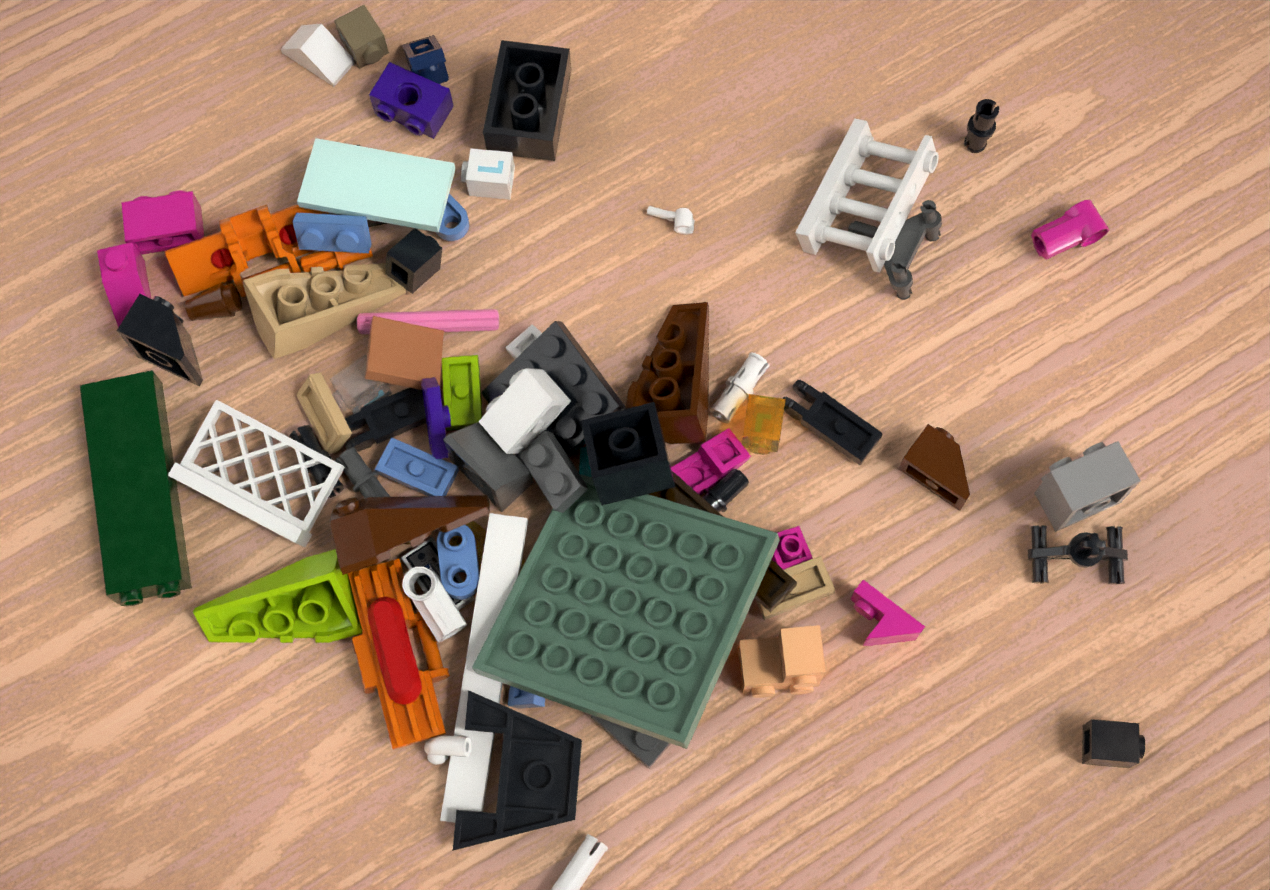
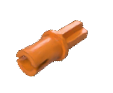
M371 248L369 253L318 251L301 257L300 263L303 272H311V267H323L324 271L337 267L339 270H343V266L371 258L373 254Z

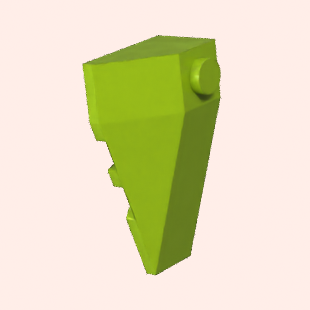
M336 549L299 560L194 608L193 611L209 642L254 643L258 638H280V643H293L294 638H315L316 643H330L363 633L348 573L342 575Z

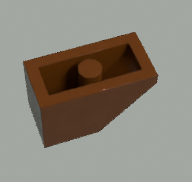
M927 424L903 457L898 469L960 511L970 496L960 445L954 441V437L945 429L940 427L934 428Z

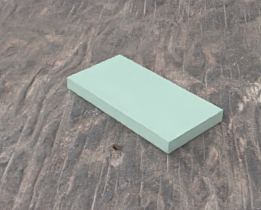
M315 138L297 203L301 208L340 215L366 216L367 220L439 233L455 173V165L452 162Z

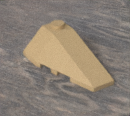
M386 263L347 265L344 270L324 271L323 267H311V272L290 273L289 269H276L243 280V286L257 332L273 359L306 349L356 321L358 314L371 313L406 293L404 287L385 274Z

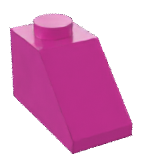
M133 242L97 250L102 283L118 328L139 294L151 299L145 260Z

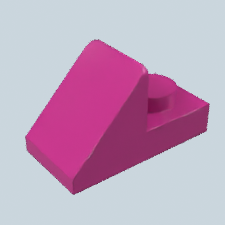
M865 580L861 581L851 596L850 600L855 603L853 607L860 615L868 620L875 618L879 622L866 638L863 646L915 641L925 628L923 624Z

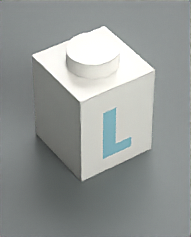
M470 148L469 161H463L461 169V181L466 182L469 196L511 200L515 172L512 152Z

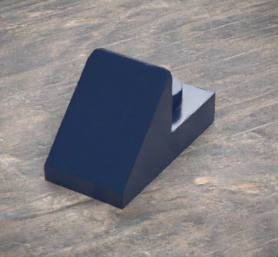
M434 35L402 45L411 72L438 84L449 80L444 63L446 59L443 49Z

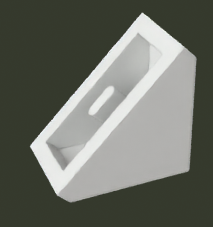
M322 24L301 25L281 48V52L333 87L337 85L355 64L354 58Z

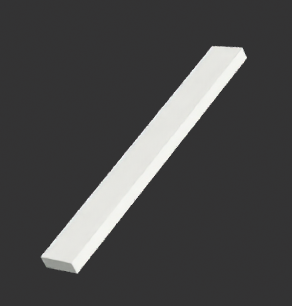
M489 514L454 736L470 737L472 747L468 757L450 756L440 821L455 823L456 810L483 812L495 733L464 730L468 690L500 704L503 683L476 674L472 666L520 574L528 525L527 518Z

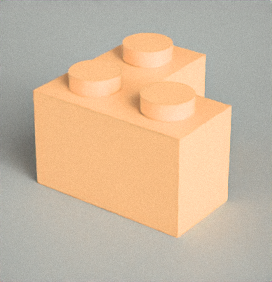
M820 625L782 628L778 637L739 640L738 654L742 692H752L753 698L771 697L775 695V690L790 689V693L794 695L811 693L814 691L813 687L820 685L826 673Z

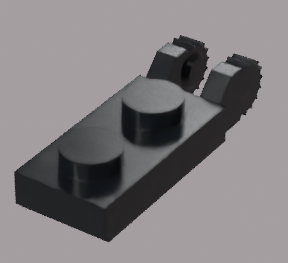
M797 380L792 386L794 391L813 405L807 410L793 399L784 396L779 402V406L795 420L801 421L803 426L858 465H861L882 438V432L824 391L821 393L804 381Z
M407 388L361 408L362 411L345 418L351 432L362 428L366 423L370 431L350 439L345 444L347 450L354 447L357 452L370 448L375 442L379 444L391 437L393 438L425 424L426 417L422 390Z

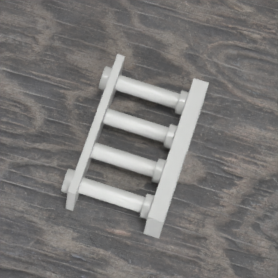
M854 118L795 232L803 252L816 255L822 243L826 241L866 251L873 271L880 273L885 261H889L894 253L895 241L929 173H933L937 167L939 155L935 150L932 136L925 135L918 150L915 151L874 141L868 122ZM870 155L910 164L903 180L860 169L865 158ZM856 183L896 193L888 209L845 198L851 185L854 186ZM841 212L881 222L873 238L831 227L836 215Z

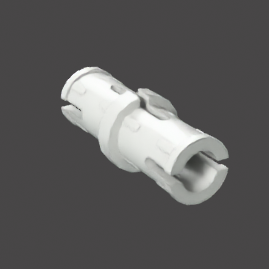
M753 352L748 355V358L735 376L728 378L726 381L727 387L710 408V412L713 413L714 417L727 424L731 421L745 399L749 400L754 393L753 388L770 365L766 359Z

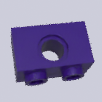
M391 62L388 63L369 94L374 112L379 118L387 122H398L415 135L422 136L424 134L433 139L454 107L449 88ZM409 101H416L413 105H404Z

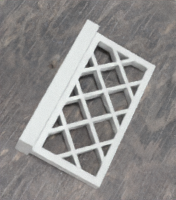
M215 400L181 463L175 462L168 476L288 540L306 547L313 535L309 532L345 467L234 408ZM223 411L232 416L236 431L217 436L215 423ZM240 421L248 424L249 427L242 429ZM258 430L263 432L267 447L249 453L244 435ZM238 437L242 456L224 461L220 443ZM272 437L281 443L273 445ZM213 445L217 464L205 468L194 464L200 450ZM288 447L294 448L299 464L280 470L275 451ZM269 454L274 472L255 477L251 459ZM303 454L313 459L305 462ZM244 462L249 480L235 485L230 483L226 467ZM322 463L332 468L324 483L315 486L311 485L308 467ZM220 470L221 477L211 472ZM301 470L306 489L287 494L282 476ZM276 478L281 497L269 501L262 500L257 484ZM251 486L253 494L245 491L244 488ZM320 491L315 499L314 492ZM308 495L311 508L304 521L293 516L289 501ZM283 503L285 511L279 509L274 505Z

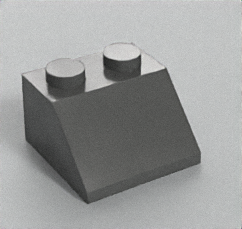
M479 422L453 432L443 439L452 463L458 466V469L484 495H487L488 499L501 512L534 483L533 476L520 455L506 454Z

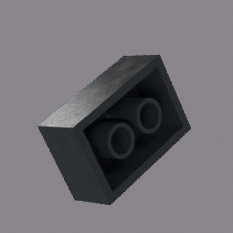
M501 40L483 129L486 150L512 152L513 156L555 161L572 71L569 48Z

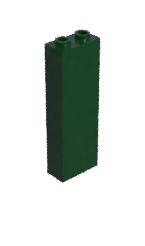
M151 370L80 385L106 596L121 606L139 605L143 603V598L158 596V598L176 597L181 594V590L190 589L192 586L177 481L168 476L174 465L163 383L154 371Z

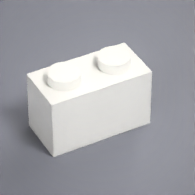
M525 368L518 371L510 379V386L501 396L496 397L488 404L486 414L479 420V423L506 454H520L571 402L543 369Z

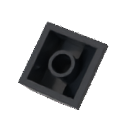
M139 294L117 329V332L138 358L200 387L203 378L191 336L183 326L184 320L174 313V306L167 300L159 296H154L153 299Z

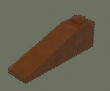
M708 302L677 304L672 306L656 336L658 342L651 355H646L642 363L643 370L637 382L633 381L628 389L625 409L654 402L666 443L706 442L708 423L709 304Z
M488 496L368 497L359 501L356 497L339 502L332 511L330 525L342 575L391 558L389 551L402 544H410L412 548L424 543V539L428 538L433 530L439 529L440 532H449L489 514L490 501Z

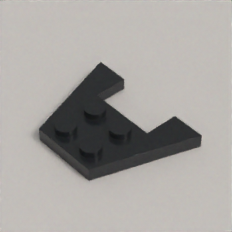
M468 690L464 730L503 734L496 813L456 810L452 851L575 820L582 740Z

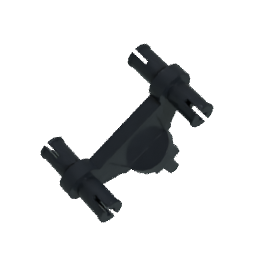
M1031 526L1032 549L1028 550V560L1033 561L1032 583H1049L1047 560L1064 559L1071 560L1075 565L1084 568L1092 567L1100 562V560L1109 561L1108 584H1125L1123 561L1128 560V551L1123 549V527H1106L1108 547H1106V541H1101L1097 533L1084 532L1073 537L1068 545L1047 548V526Z

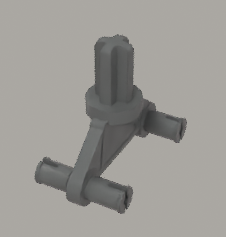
M931 200L922 203L923 206L920 207L922 213L905 221L895 241L894 253L891 259L884 263L891 286L897 291L898 298L902 300L910 298V294H912L913 278L912 273L908 269L924 237L926 236V239L929 241H936L941 236L939 230L942 226L941 214L936 211V204ZM854 221L849 225L848 231L873 238L878 227Z

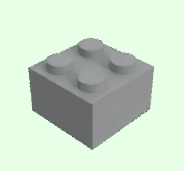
M1119 441L1105 446L1103 442L1097 443L1083 452V457L1074 461L1070 457L1063 458L1049 467L1051 471L1041 478L1043 482L1036 490L1035 495L1055 532L1121 503L1139 484L1141 480Z

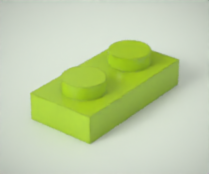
M478 355L442 358L444 406L448 405L451 418V427L446 428V430H460L479 422L483 417Z

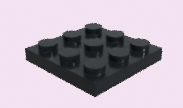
M554 321L481 392L487 402L490 403L506 391L510 386V379L518 371L525 368L543 369L571 400L546 429V431L555 435L569 458L585 444L581 420L620 411L625 407L561 321Z

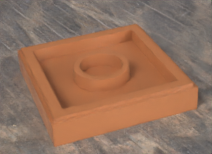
M373 316L370 323L365 379L422 390V379L435 377L440 386L444 331Z

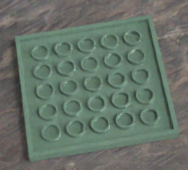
M580 474L589 489L563 513L552 509L472 668L476 674L687 749L780 541L778 533L649 494L602 506L592 477Z

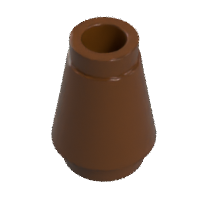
M222 282L192 299L186 300L185 309L191 321L234 317L235 312L242 310V301L239 291L233 283L226 285Z

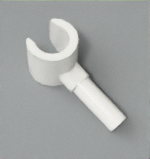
M649 206L647 209L648 215L674 221V231L679 234L688 235L694 231L695 220L693 219L692 212L687 208H679L676 212Z

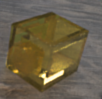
M749 394L742 438L744 448H748L750 452L760 455L770 454V451L778 452L786 399Z

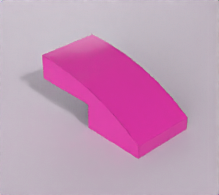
M730 428L700 445L696 453L674 465L671 469L693 490L702 495L706 488L711 489L731 470L738 469L746 463L751 455Z

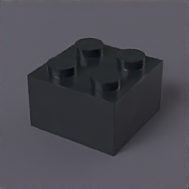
M654 402L581 420L591 475L602 506L676 487Z

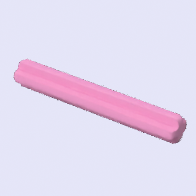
M496 309L360 313L357 317V329L360 334H369L373 316L443 330L444 332L494 331L499 328V313Z

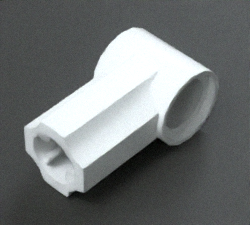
M417 566L405 574L402 584L403 590L412 599L438 643L452 637L467 626L436 572L426 567ZM428 575L431 579V588L426 594L418 595L415 592L414 583L420 576Z

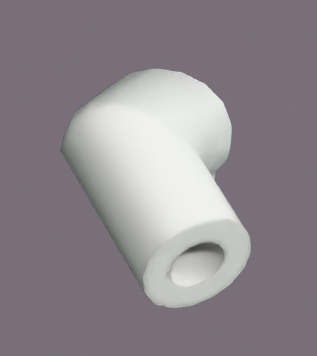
M444 735L427 740L424 750L428 754V761L437 765L444 763L449 756L468 757L472 747L471 739L465 736Z

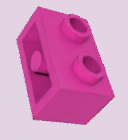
M177 190L164 196H140L133 201L121 202L125 242H133L141 255L167 251L204 237L202 209L193 191Z

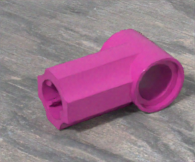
M1088 199L1072 206L1062 217L1033 230L1031 237L1038 255L1047 260L1079 244L1081 247H1086L1097 242L1109 232V228L1092 201Z

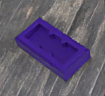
M436 378L422 379L421 386L429 447L435 459L449 458L443 440L446 437L445 428L451 427L448 405L442 406L440 386Z

